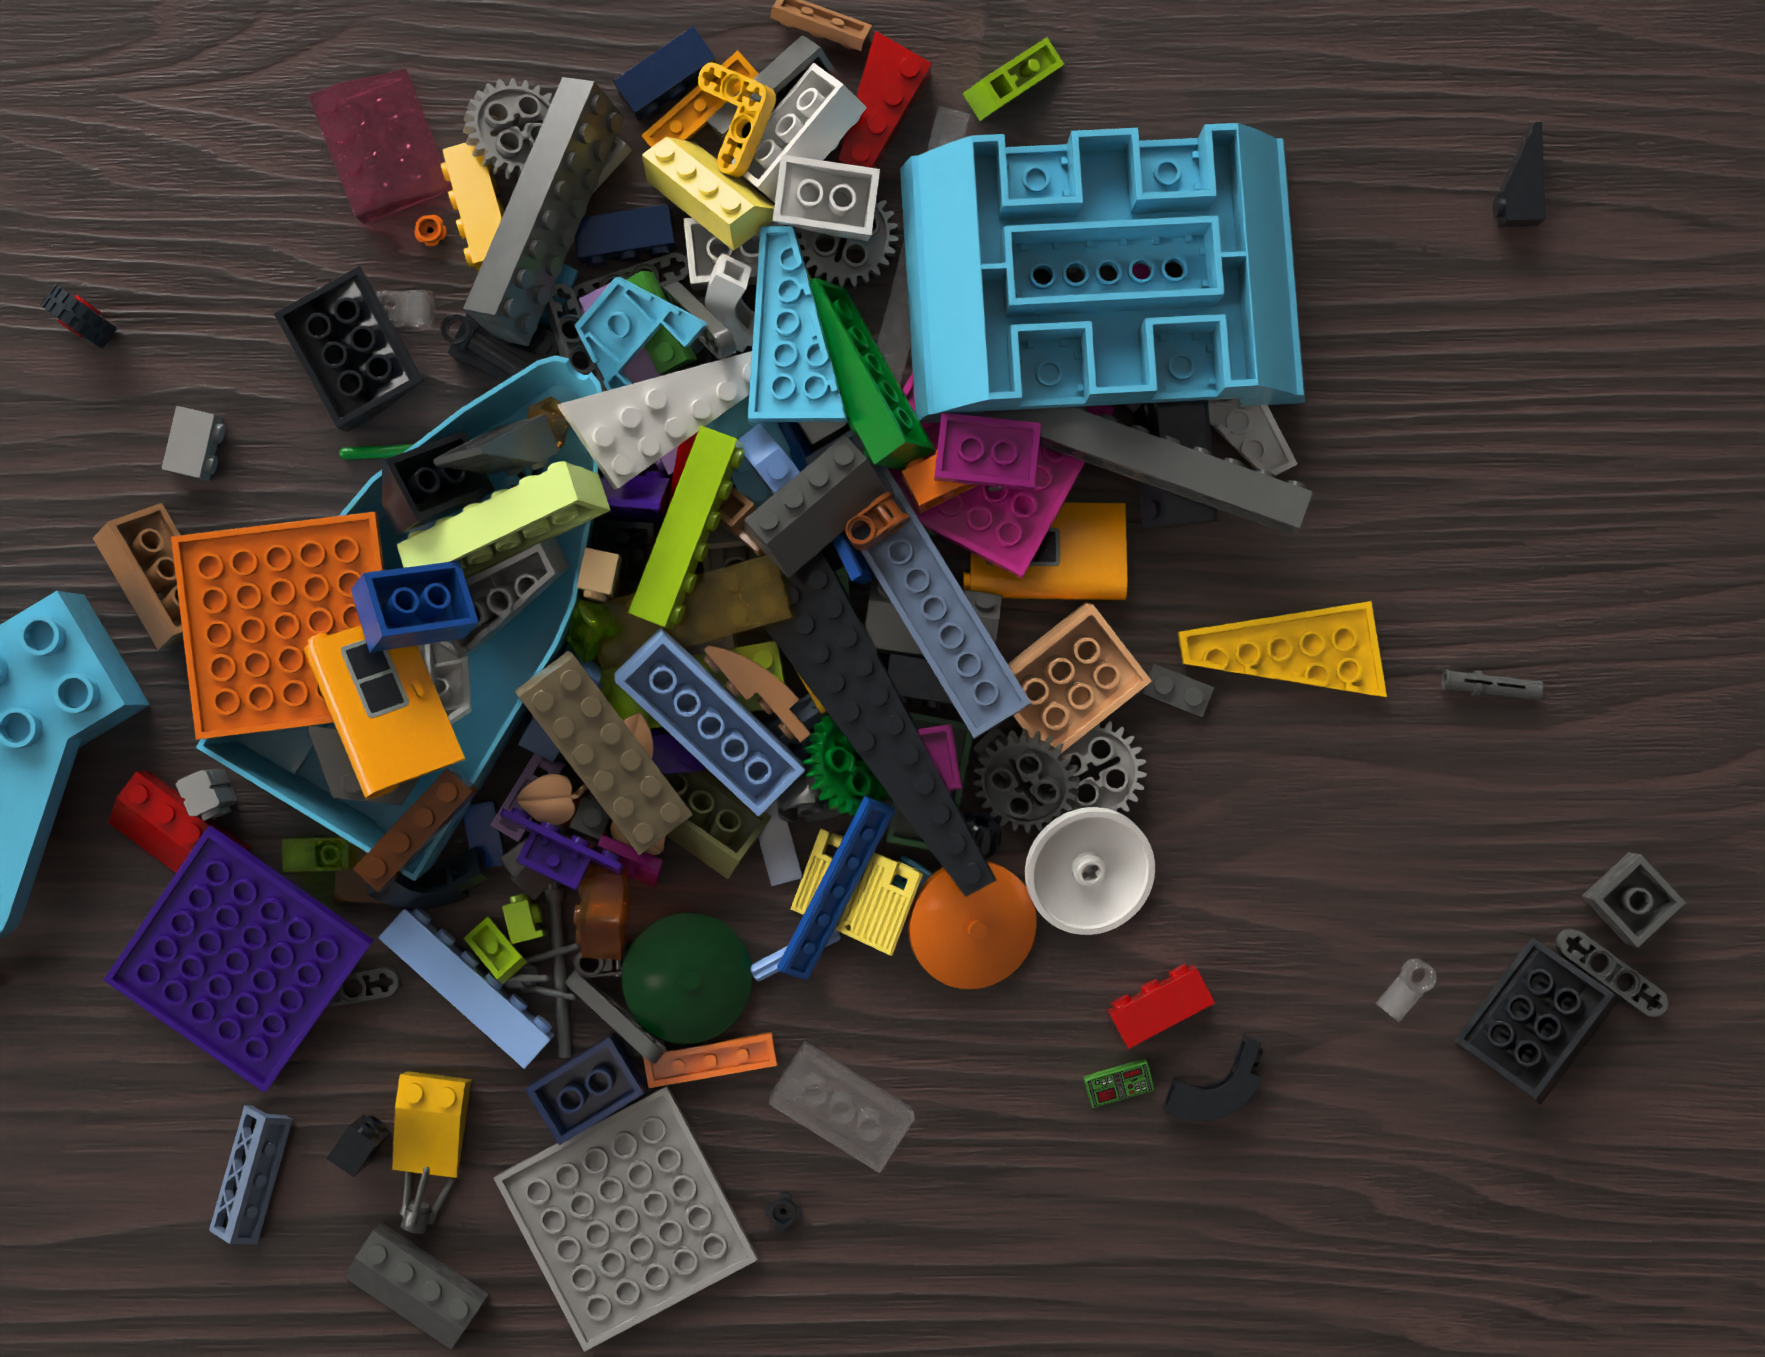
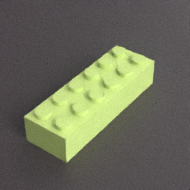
M560 461L551 464L548 467V471L540 475H531L521 479L519 485L511 489H502L494 492L491 495V499L485 502L467 505L463 508L462 513L454 517L448 516L437 520L435 526L427 530H418L410 533L407 540L396 545L403 568L460 560L466 580L538 543L552 539L610 511V507L598 473L575 466L566 461Z

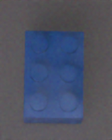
M460 560L363 573L351 589L369 653L464 639L479 623Z

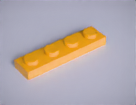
M738 50L721 65L751 79L759 74ZM714 76L712 82L720 86L723 79ZM740 81L732 89L733 96L741 90ZM698 85L644 132L641 137L650 148L665 137L689 141L708 124L706 120L728 101L703 91Z

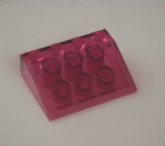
M406 69L338 83L308 95L354 215L363 224L453 190L451 182H446L441 168L443 161Z

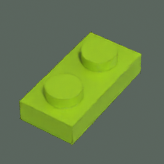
M486 917L463 938L502 985L527 963L489 917Z

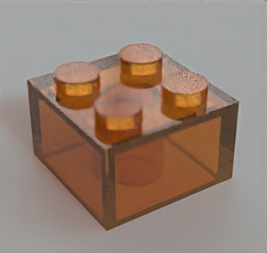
M589 865L586 878H583L579 885V898H582L581 905H576L574 911V925H577L576 944H581L582 957L621 960L630 909L628 868H624L622 874L619 875L602 866Z

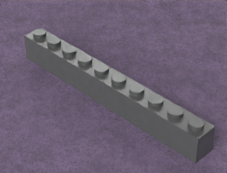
M1083 406L986 411L984 416L1041 423L1039 446L1295 537L1300 529L1313 491L1307 490V486L1298 481L1289 480L1288 483L1276 479L1275 475L1267 470H1250L1243 467V463L1238 460L1216 458L1207 449L1201 447L1191 449L1180 445L1181 442L1173 437L1162 436L1160 438L1151 435L1149 430L1142 426L1131 425L1129 427L1120 424L1111 415L1100 414L1097 416L1087 412V409Z

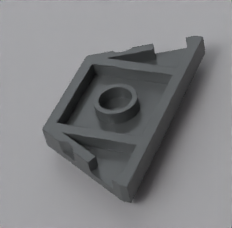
M308 727L309 735L332 798L402 805L420 779V777L406 781L399 784L397 789L382 797L366 800L337 729Z

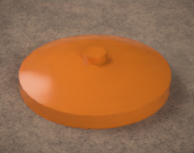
M987 861L997 881L965 897L943 867L923 883L914 897L907 922L908 939L911 949L922 967L936 980L948 986L959 989H979L994 985L1010 976L1023 963L1033 945L1037 928L1035 906L1023 882L1007 868L997 863Z

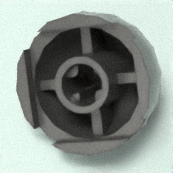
M811 766L804 767L805 771L777 798L778 816L781 820L796 823L795 817H806V823L825 821L839 815L838 807L828 808L829 799L819 800L820 788L811 789L815 783V778L806 777V774L812 770Z

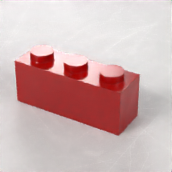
M1182 964L1169 972L1171 977L1161 982H1158L1157 979L1149 981L1140 987L1142 992L1131 998L1129 994L1123 995L1111 1003L1113 1007L1107 1011L1128 1049L1215 1004L1195 966L1187 967L1186 964Z

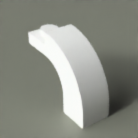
M722 253L711 274L705 296V307L731 332L736 344V350L743 352L747 345L753 346L755 313L746 306L741 297L747 288L752 267Z

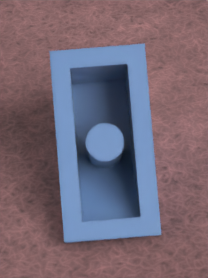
M760 423L738 439L744 445L742 450H745L744 458L772 495L800 473L781 446Z

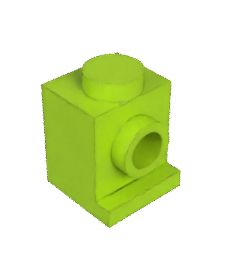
M527 893L510 896V903L502 906L511 944L542 937L548 933L547 927L540 928L539 923L543 922L539 904H534L533 899Z

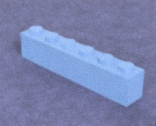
M404 908L378 938L525 1069L555 1036L550 1031L552 1029L550 1023L540 1015H537L535 1018L526 1010L528 1004L515 993L511 996L502 988L503 985L491 972L486 974L478 966L480 962L472 953L467 950L462 952L454 945L456 940L450 933L442 928L438 931L430 923L432 919L423 909Z

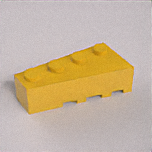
M466 143L442 149L446 162L441 163V168L446 182H451L453 190L449 191L448 194L454 211L459 210L461 219L456 220L459 234L462 239H467L468 247L464 248L465 258L469 267L475 266L479 273L505 210L500 198L496 197L499 194L491 164L483 167L484 156L473 157L472 155L476 146H468Z

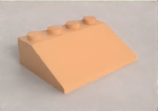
M1088 602L1079 606L1008 663V666L1032 705L1012 717L1023 730L1027 729L1029 737L1034 738L1038 730L1041 734L1040 740L1045 741L1050 735L1053 736L1051 743L1053 747L1063 743L1064 746L1061 753L1152 682L1095 606Z

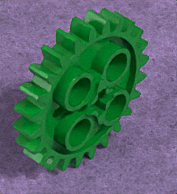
M830 715L821 718L822 722L814 724L815 733L807 737L813 745L804 747V750L811 754V758L804 760V764L812 768L806 774V777L815 778V783L811 789H821L819 800L829 799V809L838 807L839 814L849 812L850 816L856 814L865 796L880 802L888 800L890 797L885 788Z

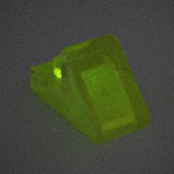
M580 600L575 604L567 640L585 664L596 658L600 641L620 632L621 627L604 605Z

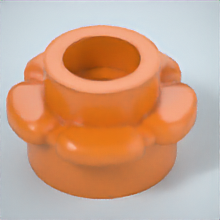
M437 215L420 217L416 222L414 231L416 239L421 243L424 242L426 246L433 247L438 245L439 241L445 238L447 232L446 227L442 224L443 220ZM429 228H433L432 233H428Z

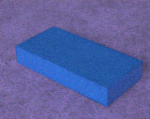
M495 800L470 805L463 817L469 849L477 846L484 851L486 868L504 865L499 859L505 853L501 831L490 825L497 815Z

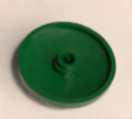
M696 912L669 914L647 925L635 937L628 948L621 972L623 996L633 1017L654 1036L678 1044L703 1042L723 1033L743 1012L752 987L751 961L741 939L723 922Z

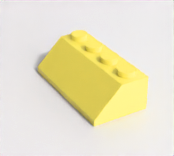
M665 137L642 154L647 182L733 251L760 231V227L767 226L773 222L775 204L740 177L736 178L722 173L717 166V159L695 142Z

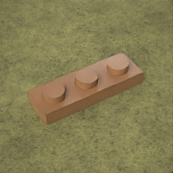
M776 0L770 18L779 21L784 26L796 27L809 32L814 37L826 38L840 43L844 48L859 51L863 49L872 28L870 24L804 0Z

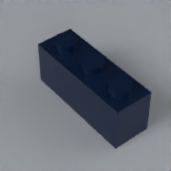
M692 26L613 80L637 120L639 121L644 117L650 119L662 109L661 105L670 99L676 101L688 92V87L698 81L699 72L704 65L710 62L717 64L695 27Z
M668 204L583 217L575 234L578 259L582 264L587 263L588 267L602 266L606 264V260L619 258L620 262L634 261L638 259V255L651 253L652 257H661L670 254V250L677 249L672 213Z

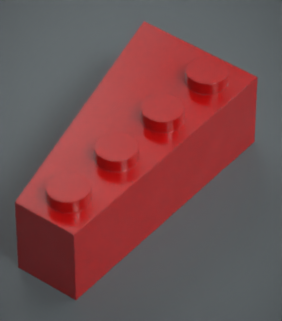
M877 31L874 34L856 96L867 108L861 114L859 121L846 132L838 159L839 163L877 168L931 75V62Z

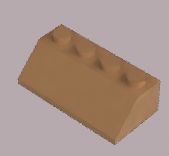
M162 503L109 521L93 537L94 542L158 650L184 640L171 536H179L180 533Z

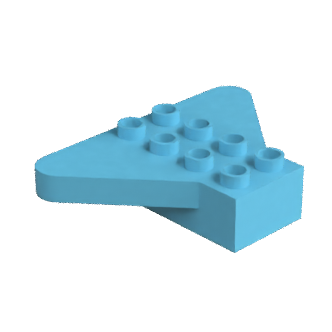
M55 591L0 624V939L8 936L18 927L24 914L78 748L150 706L98 616L83 594Z

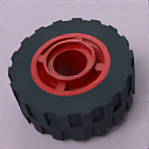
M55 284L40 304L58 318L57 322L80 338L85 337L101 349L104 348L118 329L100 315L102 312L78 295L74 297L57 284Z

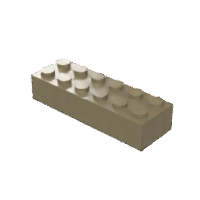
M567 651L514 691L638 855L642 854L693 815L570 651Z

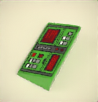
M1145 1058L1083 1076L1092 1108L1154 1090L1149 1066Z

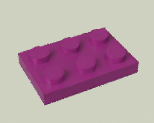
M941 413L934 480L1034 491L1041 423Z

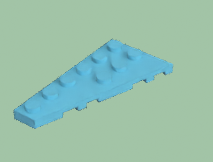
M793 226L760 227L748 419L751 422H848L796 230Z

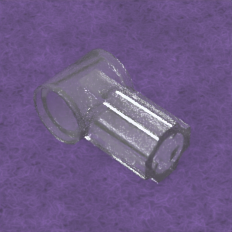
M1413 958L1408 960L1402 966L1399 976L1376 1004L1400 1022L1423 993L1434 987L1437 979L1435 970L1421 959ZM1418 968H1424L1426 972L1425 978L1418 983L1412 982V973Z

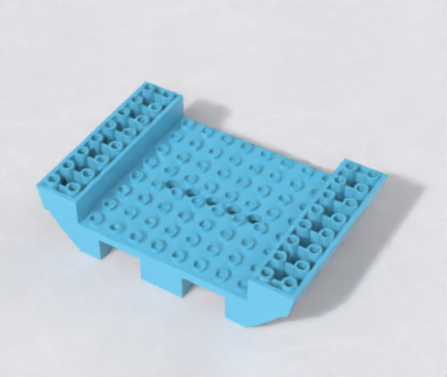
M1240 123L1205 124L1198 138L1139 141L1138 128L1071 131L1067 144L1005 147V134L973 135L950 142L921 155L911 156L900 168L915 414L920 423L941 422V413L982 417L984 411L1240 398L1241 406L1305 403L1288 179L1283 138H1275ZM1171 262L1179 264L1182 268V275L1177 278L1170 277L1165 271V265ZM1136 264L1147 266L1150 272L1149 277L1146 279L1136 278L1132 273V267ZM1106 265L1111 266L1116 270L1117 278L1112 281H1106L1101 278L1099 269ZM1077 267L1082 270L1084 279L1078 283L1071 282L1066 276V271L1069 268ZM1037 269H1045L1050 273L1051 281L1047 284H1039L1034 280L1033 273Z

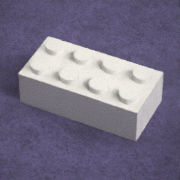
M813 63L771 113L749 169L743 177L775 203L781 154L823 161L838 146L839 141L851 126L859 121L861 114L867 107L844 84ZM734 158V159L732 160L731 163H732L733 165H734L736 159Z

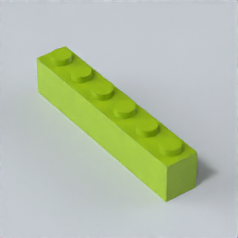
M700 426L630 606L629 614L670 630L673 629L674 624L678 625L685 610V606L682 605L686 593L690 594L697 580V575L694 572L698 562L704 561L709 549V544L706 541L710 531H715L719 524L721 513L718 510L722 500H727L731 493L733 482L730 479L734 469H739L744 459L745 450H742L744 445L737 438Z

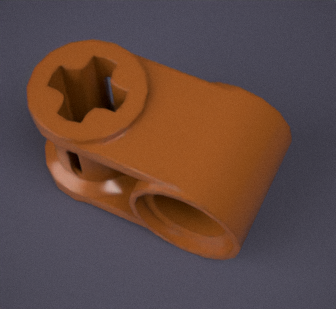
M891 491L877 497L867 508L848 521L846 534L855 549L860 551L872 549L910 521L911 517L909 514H904L893 500L894 494ZM885 509H887L890 512L893 518L889 516ZM861 526L871 529L870 535L864 540L854 538L855 530Z

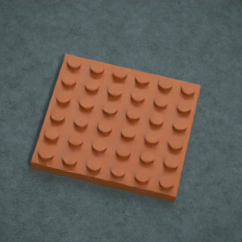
M367 512L171 536L196 740L334 723L304 652V647L308 645V639L314 635L327 633L329 636L361 625L351 589L363 573L385 570L378 513Z

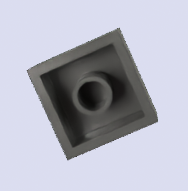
M1630 852L1582 895V898L1625 944L1634 947L1642 945L1686 904L1641 854Z

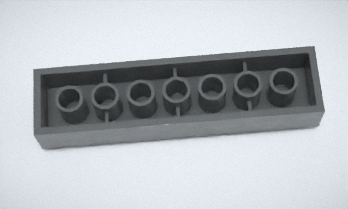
M562 77L463 307L496 340L529 346L532 336L537 330L545 305L550 299L556 279L561 273L569 248L574 242L577 229L586 213L593 191L598 185L599 177L610 156L616 136L622 128L625 117L595 81Z

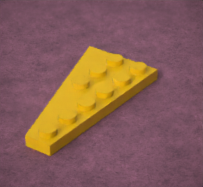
M1371 601L1177 632L1182 664L1387 697Z

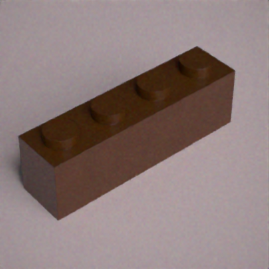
M455 767L447 768L360 860L353 870L377 892L388 889L477 794L479 789Z

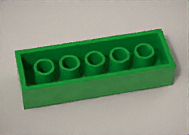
M815 277L810 281L844 408L850 418L848 424L854 434L861 438L865 446L863 448L864 454L872 464L903 471L909 462L917 458H924L934 451L935 448L847 290Z

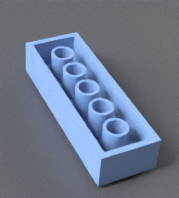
M662 627L614 673L615 682L758 817L805 771L802 760Z

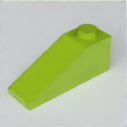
M1046 37L977 82L962 94L979 121H981L1062 67L1064 63L1048 37Z

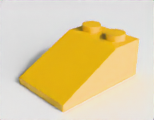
M409 1071L400 1074L395 1105L392 1170L423 1173V1169L429 1167L430 1175L458 1177L472 1079Z

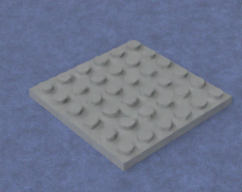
M668 1085L605 1117L560 1146L556 1143L494 1176V1180L584 1352L758 1260L751 1242Z

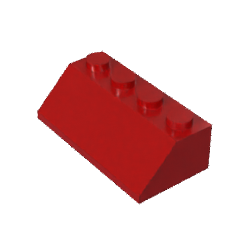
M149 770L136 771L117 796L108 821L110 825L175 873L209 826H213L248 852L252 848L215 819L211 818L203 821L202 816H189L183 803L186 799L181 798L176 790Z

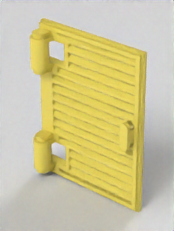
M820 828L791 910L804 915L833 857L824 854L827 845L830 844L838 848L844 836ZM874 852L834 930L893 956L923 874L918 869ZM895 875L908 879L905 889L892 884Z

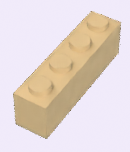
M585 547L577 588L584 592L583 596L585 598L604 604H609L610 598L617 600L622 578L623 560L619 554Z

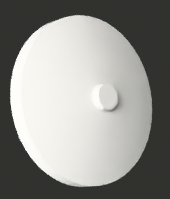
M1099 807L1072 810L1050 822L1034 840L1025 865L1027 891L1039 913L1053 926L1063 931L1080 935L1107 932L1131 919L1147 900L1155 877L1154 854L1148 839L1140 828L1123 814Z

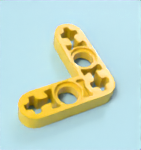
M710 62L704 65L699 72L698 84L700 88L738 106L718 154L717 166L722 173L738 178L743 176L749 169L774 109L776 94L772 88ZM714 76L723 79L721 86L712 82ZM740 81L741 90L737 96L733 97L732 89ZM752 93L762 96L761 101L756 102L750 99ZM750 122L751 131L746 138H743L742 129L745 124ZM738 143L743 145L742 148L737 147ZM733 158L736 159L734 165L731 163Z

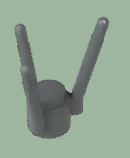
M575 943L534 956L523 957L527 963L505 982V986L508 989H520L521 993H536L561 999L576 1000L577 996L572 993L533 986L536 982H546L548 976L538 975L536 967L531 966V964L577 950L581 945Z
M425 1167L423 1169L416 1198L411 1202L413 1172L405 1171L403 1204L400 1210V1215L403 1218L400 1227L405 1231L415 1234L425 1233L427 1225L435 1223L437 1213L456 1181L455 1178L451 1177L434 1206L429 1210L430 1205L422 1200L430 1168Z

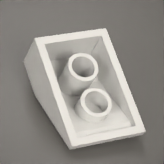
M781 154L773 222L835 237L868 241L872 235L880 169Z

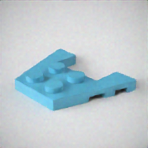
M616 277L574 326L592 362L596 363L605 379L603 383L608 391L634 384L623 370L662 325L684 347H689L705 330L708 324L704 320L621 277Z

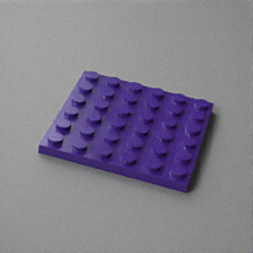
M209 826L103 980L265 1093L374 940L213 826Z

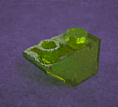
M331 836L282 839L283 872L350 870L349 841L343 837Z

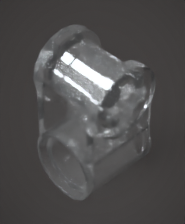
M429 290L380 291L376 293L383 307L387 306L388 301L394 306V309H389L388 316L393 325L416 327L435 325V292Z

